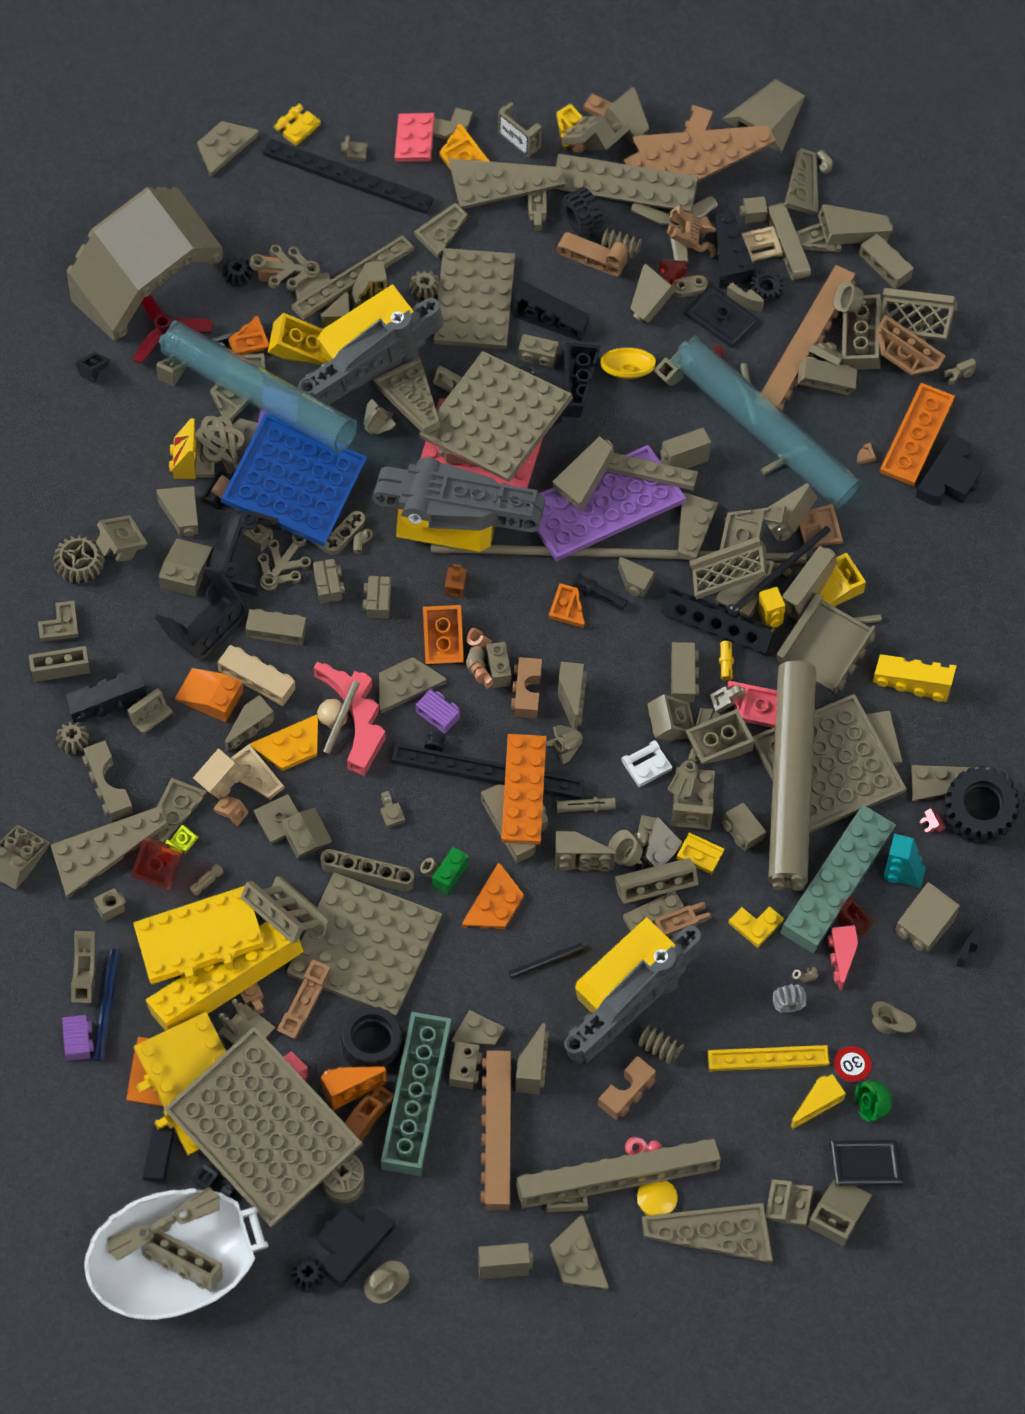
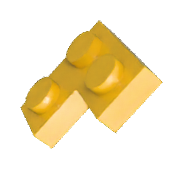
M770 906L757 919L741 907L729 919L728 923L758 948L784 922V918Z

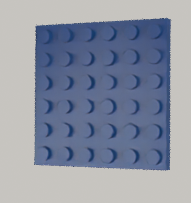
M265 413L222 496L221 502L240 511L251 510L279 518L282 529L325 546L367 460V456Z

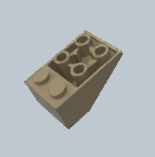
M561 662L558 698L571 727L577 730V726L582 724L587 671H583L584 664Z
M19 825L15 826L0 841V881L16 889L29 876L49 847L50 842Z
M556 831L555 869H560L561 871H569L571 869H579L580 871H589L590 869H599L600 871L614 870L615 850L578 832Z
M542 1023L518 1058L515 1092L539 1094L540 1088H544L549 1031H545V1023Z
M834 1178L810 1218L808 1228L845 1246L872 1195L856 1186H836Z

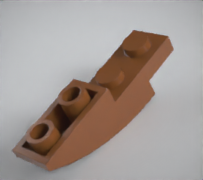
M379 1085L371 1095L367 1094L344 1124L362 1141L371 1132V1126L393 1103L395 1094Z

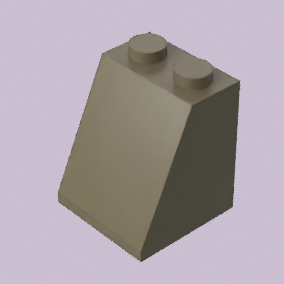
M928 882L897 922L895 931H897V934L902 939L910 941L918 951H923L927 954L955 922L960 905Z

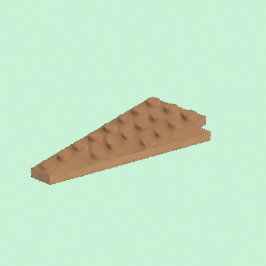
M768 125L634 136L632 138L639 152L624 159L626 165L698 176L699 182L776 143V140Z

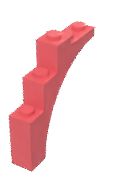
M317 662L314 666V677L327 683L343 700H345L352 682L360 683L349 708L355 726V738L353 748L347 759V769L365 776L386 739L385 730L379 725H372L379 714V704L372 699H366L372 688V678L366 673L356 671L350 677L344 671L339 672L326 663L321 664Z

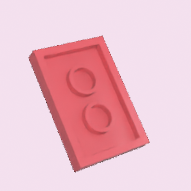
M434 113L399 114L395 149L396 162L431 161Z

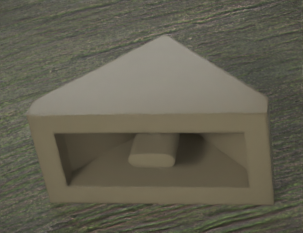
M345 292L321 314L322 326L327 327L349 313L348 293Z
M174 357L157 362L158 380L175 386L186 369L187 363Z

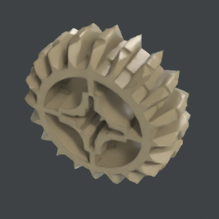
M80 534L75 539L71 536V540L64 539V544L59 543V549H55L53 557L54 567L64 580L69 578L71 583L74 580L78 584L80 580H84L87 583V578L94 580V574L99 575L100 570L104 567L105 558L94 538L89 540V537L86 536L83 539ZM86 551L90 552L94 556V558H91L90 555H87ZM64 560L72 564V568L67 566Z

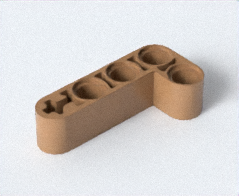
M564 233L556 247V251L560 255L615 277L620 276L628 260V248L622 243L615 242L612 248L609 249L571 233Z

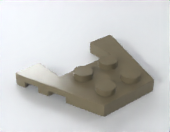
M778 506L727 513L720 550L758 536L761 538L764 520L783 523L787 507ZM765 560L767 570L765 577L773 572L775 562ZM757 566L754 570H761V567Z

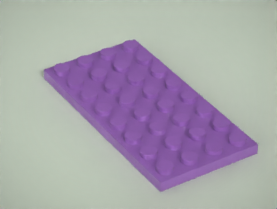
M649 445L625 455L661 463ZM606 471L582 512L561 496L554 487L540 493L545 497L546 503L540 527L536 533L553 558L558 561L686 502V497L679 487Z

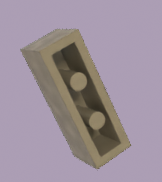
M875 234L861 244L859 255L894 289H898L912 278L914 269L912 265L905 261L897 250L890 247L884 238Z
M806 357L799 364L798 384L849 396L856 389L857 369L851 368L849 365L838 366L830 361H820L814 357Z
M250 609L245 628L246 638L302 646L306 630V617L297 614L286 615L281 612L272 613L265 612L262 609Z
M672 642L671 696L688 702H694L695 695H699V684H695V678L699 677V667H695V661H698V650H695V643Z
M86 646L29 655L33 682L90 673Z

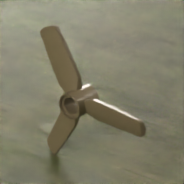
M709 196L694 204L691 214L702 218L717 207L715 198ZM639 203L632 205V212L661 225H668L669 227L671 224L676 223L669 219L670 216L667 213ZM671 238L676 267L686 266L688 264L687 247Z

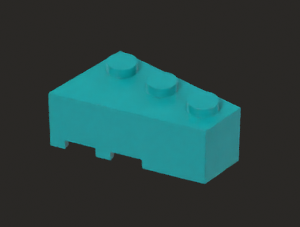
M894 834L883 879L891 883H902L921 888L926 866L922 865V857L918 855L919 850L914 838Z

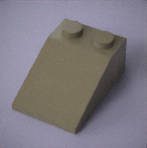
M808 483L769 506V508L787 507L783 523L764 520L778 542L789 539L795 533L818 499Z
M176 539L163 563L159 575L160 588L196 597L205 573L203 568L208 564L213 547Z
M738 709L685 730L701 764L735 758L753 750L754 739Z

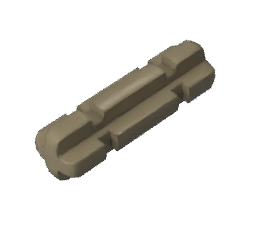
M215 864L211 871L208 870L197 880V883H193L190 886V891L195 896L199 895L202 889L207 888L216 880L215 877L223 874V869L218 864Z

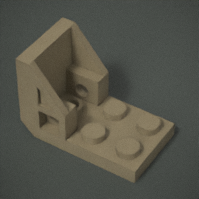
M698 769L691 798L674 795L672 827L710 830L713 815L715 771Z

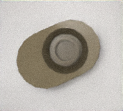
M843 282L837 288L834 306L838 311L856 312L861 307V304H866V301L863 300V291L853 284Z
M620 830L614 834L608 847L615 850V862L618 865H625L627 867H631L636 863L642 864L640 858L643 854V848L632 833L628 830Z
M876 1002L871 1008L874 1015L872 1023L882 1033L893 1034L898 1031L907 1033L912 1032L916 1027V1022L910 1015L886 1002Z
M387 1261L372 1272L364 1284V1291L368 1299L374 1303H386L404 1289L409 1280V1272L406 1266L397 1261Z

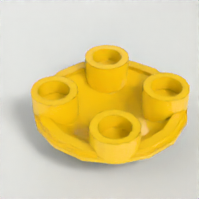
M667 1180L641 1185L637 1194L638 1205L645 1212L646 1216L669 1214L676 1208L678 1200L677 1191Z

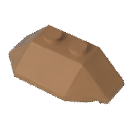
M887 315L883 317L877 327L881 355L910 375L937 370L945 358L943 353Z

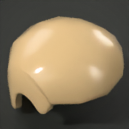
M327 699L321 703L317 710L320 722L333 729L343 703L337 699ZM347 713L346 718H345V720H344V722H343V725L347 722L348 713Z

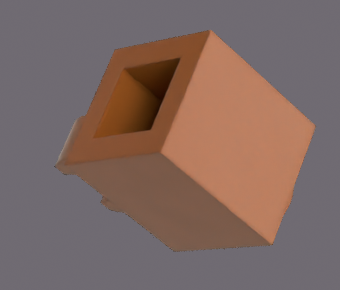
M453 564V567H448L445 582L446 596L463 598L467 580V569H463L461 565Z

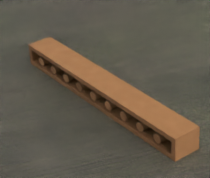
M835 265L759 395L755 405L756 412L775 420L778 414L781 415L785 407V401H789L792 396L793 387L798 386L799 364L806 357H815L816 354L809 351L811 344L823 343L825 332L830 331L833 318H837L840 313L834 306L837 288L843 282L851 283L855 286V273Z

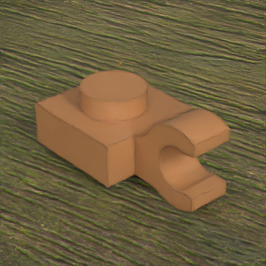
M255 983L241 992L240 996L244 1004L247 1006L251 1004L254 1011L261 1014L264 1013V1007L260 1000L264 996L258 984Z

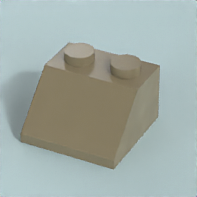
M663 694L647 704L655 738L667 742L688 738L685 730L694 727L688 701Z
M316 808L298 812L281 821L280 826L297 859L332 843Z

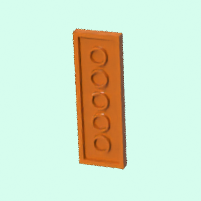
M923 383L920 384L879 473L906 484L915 485L955 398L954 395Z
M508 734L501 842L540 845L546 736Z

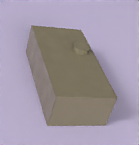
M880 294L863 295V300L866 301V304H861L858 311L843 312L842 362L843 365H849L857 370L881 369V350L877 334V327L882 320Z

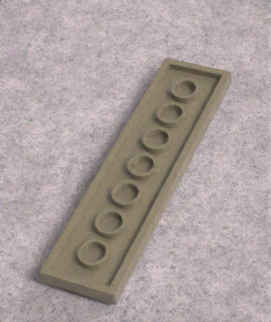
M558 154L556 167H561L565 186L552 190L571 193L586 187L594 197L639 203L671 210L681 205L684 212L691 213L699 178L698 176Z

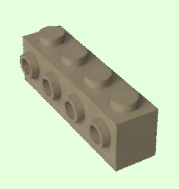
M690 858L615 877L617 893L623 904L699 885L696 867Z
M161 1230L154 1233L152 1240L142 1246V1255L147 1260L154 1261L164 1269L177 1273L182 1279L190 1280L201 1289L212 1292L223 1277L222 1263Z

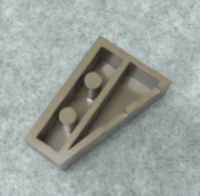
M383 261L365 263L348 295L351 311L387 288V277Z

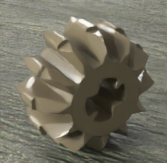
M424 269L423 273L417 271L416 276H412L410 289L413 296L417 295L418 300L420 298H424V300L428 297L434 298V295L439 293L440 281L438 275H433L432 271L426 273Z
M70 721L68 726L62 724V729L57 730L56 742L59 743L60 750L64 749L66 754L71 750L75 755L76 750L82 752L83 746L88 745L89 734L86 732L85 726L80 727L79 722L73 725Z

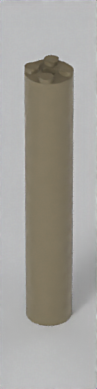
M788 661L780 664L778 667L768 881L775 890L792 888L793 890L801 891L808 882L816 667L804 661Z

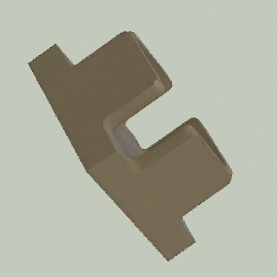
M130 515L99 520L97 524L100 530V535L96 541L104 556L108 555L112 549L114 554H118L115 558L117 562L131 560L137 550L145 549L148 544Z

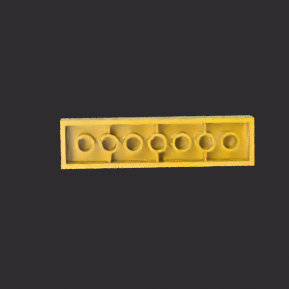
M265 922L259 926L265 947L233 958L234 969L227 971L224 961L194 970L196 982L189 984L186 975L181 976L146 999L151 1015L166 1031L204 1012L209 1014L303 953L300 940L296 943H291L271 924Z

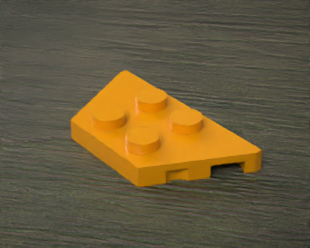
M461 123L457 125L455 132L449 137L447 144L440 151V157L449 168L448 158L490 162Z
M314 715L252 742L250 745L265 760L272 762L281 771L289 769L317 756L318 716Z

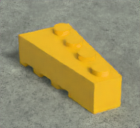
M880 654L873 683H877V685L882 687L895 688L900 692L914 693V695L919 697L932 698L937 702H947L957 665H950L947 668L941 667V663L933 662L932 665L923 664L922 660L916 659L906 662V659L902 657Z

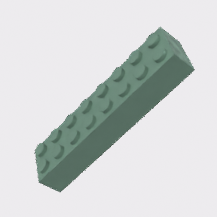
M862 805L783 924L780 934L814 954L887 843L896 824Z
M416 1012L411 1013L381 1159V1170L420 1177L422 1175L451 1030L450 1018Z

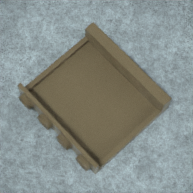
M816 593L777 653V661L780 663L804 661L816 667V684L836 694L838 690L844 688L847 682L845 679L848 674L852 675L857 665L855 663L858 658L862 659L865 655L867 644H872L876 637L875 626L868 627L823 601V596Z

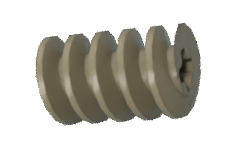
M607 228L602 239V246L611 249L615 242L622 243L628 248L629 259H633L639 252L642 239L640 238L638 242H635V236H633L629 240V234L622 238L621 231L618 235H615V229L608 233Z
M649 1024L643 1031L638 1046L642 1048L646 1045L645 1051L649 1052L652 1050V1055L654 1056L659 1054L660 1060L666 1058L667 1064L675 1061L681 1053L684 1044L677 1047V1040L670 1043L671 1036L663 1039L664 1032H660L657 1035V1028L655 1027L650 1031Z

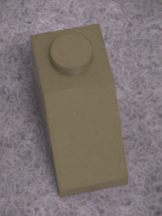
M620 556L618 570L626 591L635 597L644 598L653 582L654 572Z

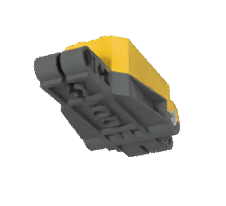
M392 284L324 328L317 339L322 355L328 362L322 364L316 371L308 373L298 385L305 408L311 411L317 409L322 411L355 388L361 387L402 363H408L418 358L420 347L426 344L425 339L439 331L444 325L439 302L434 298H428L416 303L411 308Z
M431 457L420 458L416 465L409 464L408 470L383 467L380 470L372 497L377 505L398 509L396 537L477 552L491 546L496 526L525 532H536L540 527L546 503L545 497L537 493L538 490L499 484L493 478L440 463Z
M646 917L576 982L577 999L590 1013L584 1017V1022L581 1025H576L569 1031V1036L565 1039V1049L570 1062L574 1064L585 1062L588 1064L663 993H670L677 988L679 978L686 972L685 967L702 951L701 933L697 927L687 926L680 932H675L669 939Z

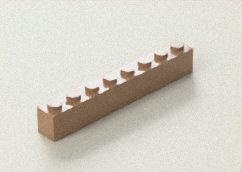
M487 1051L486 1058H482V1070H486V1076H482V1089H486V1095H482V1108H486V1114H482V1127H486V1133H482L481 1146H485V1153H481V1165H485V1172H481V1184H485V1191H481V1204H485V1211H509L511 1051Z

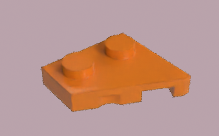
M255 316L250 323L244 325L239 332L234 333L228 340L234 355H244L268 350L269 348L268 340L258 316Z
M559 583L549 613V619L584 628L578 588Z

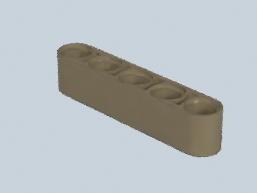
M784 203L767 206V219L770 227L773 226L783 251L782 257L791 279L797 280L809 277L811 275L810 266L787 208L784 207Z
M327 849L321 854V867L326 873L333 874L335 872L354 880L403 892L410 891L414 887V873L409 868L332 849ZM328 859L334 860L333 863H326L325 861ZM346 864L353 865L351 868L344 867ZM366 868H369V869H371L372 871L366 873V872H364L363 870L366 869ZM389 873L391 876L383 877L382 874ZM402 878H409V879H410V880L407 881V882L401 881Z

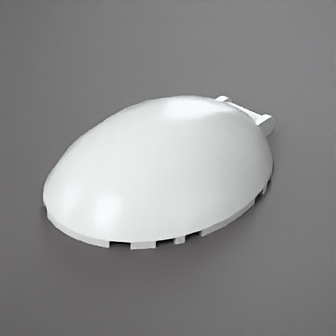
M196 1189L171 1190L146 1196L126 1205L125 1208L111 1215L101 1228L99 1227L91 1239L86 1253L85 1273L88 1284L102 1304L110 1310L127 1317L163 1319L180 1316L202 1308L224 1296L239 1283L255 1259L253 1252L269 1247L261 1231L257 1217V1207L240 1211L237 1201L224 1194L214 1192L219 1196V1211L186 1224H180L176 1221V1223L171 1225V1229L165 1232L222 1263L223 1277L212 1292L199 1288L188 1279H182L177 1273L164 1269L154 1261L147 1260L142 1255V1247L120 1261H117L108 1253L109 1237L141 1225H149L151 1227L161 1217L167 1218L172 1214L174 1216V1211L178 1206L203 1191ZM181 1211L179 1216L184 1217L186 1211ZM245 1217H249L257 1244H250L243 1221ZM143 1230L140 1236H146L147 1231Z

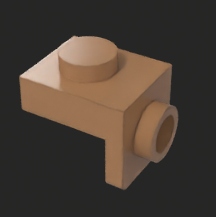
M227 795L220 799L213 808L216 814L229 818L236 826L248 814V810L241 800Z

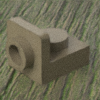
M346 136L345 142L341 143V153H344V160L365 162L367 143L350 142V136Z

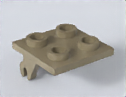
M237 999L232 1001L237 1013L231 1020L228 1017L225 1018L223 1013L219 1015L224 1025L219 1034L233 1045L254 1026L265 1038L275 1029L271 1023L249 1006L243 1005L241 1002L238 1003Z

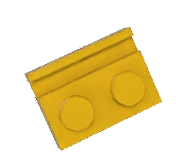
M689 833L677 854V859L690 858L696 868L712 875L724 853V848Z

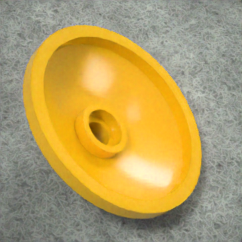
M636 348L614 349L606 352L601 357V367L604 371L614 377L625 380L643 377L653 371L656 366V360L652 354Z

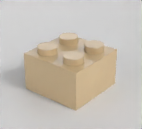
M218 748L193 778L209 793L220 800L229 794L230 788L234 783H238L242 779L245 770Z

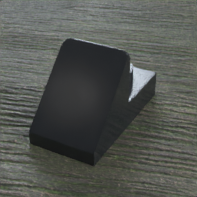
M93 352L77 361L76 366L79 375L95 383L99 371L108 367L110 359Z

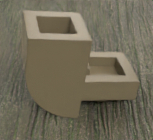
M680 348L670 360L665 357L653 371L666 384L673 386L684 378L683 374L692 366L695 360Z

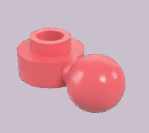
M631 1137L625 1144V1150L628 1155L662 1148L658 1141L653 1140L646 1144L643 1139L638 1137ZM636 1143L637 1148L636 1150H633L632 1146Z

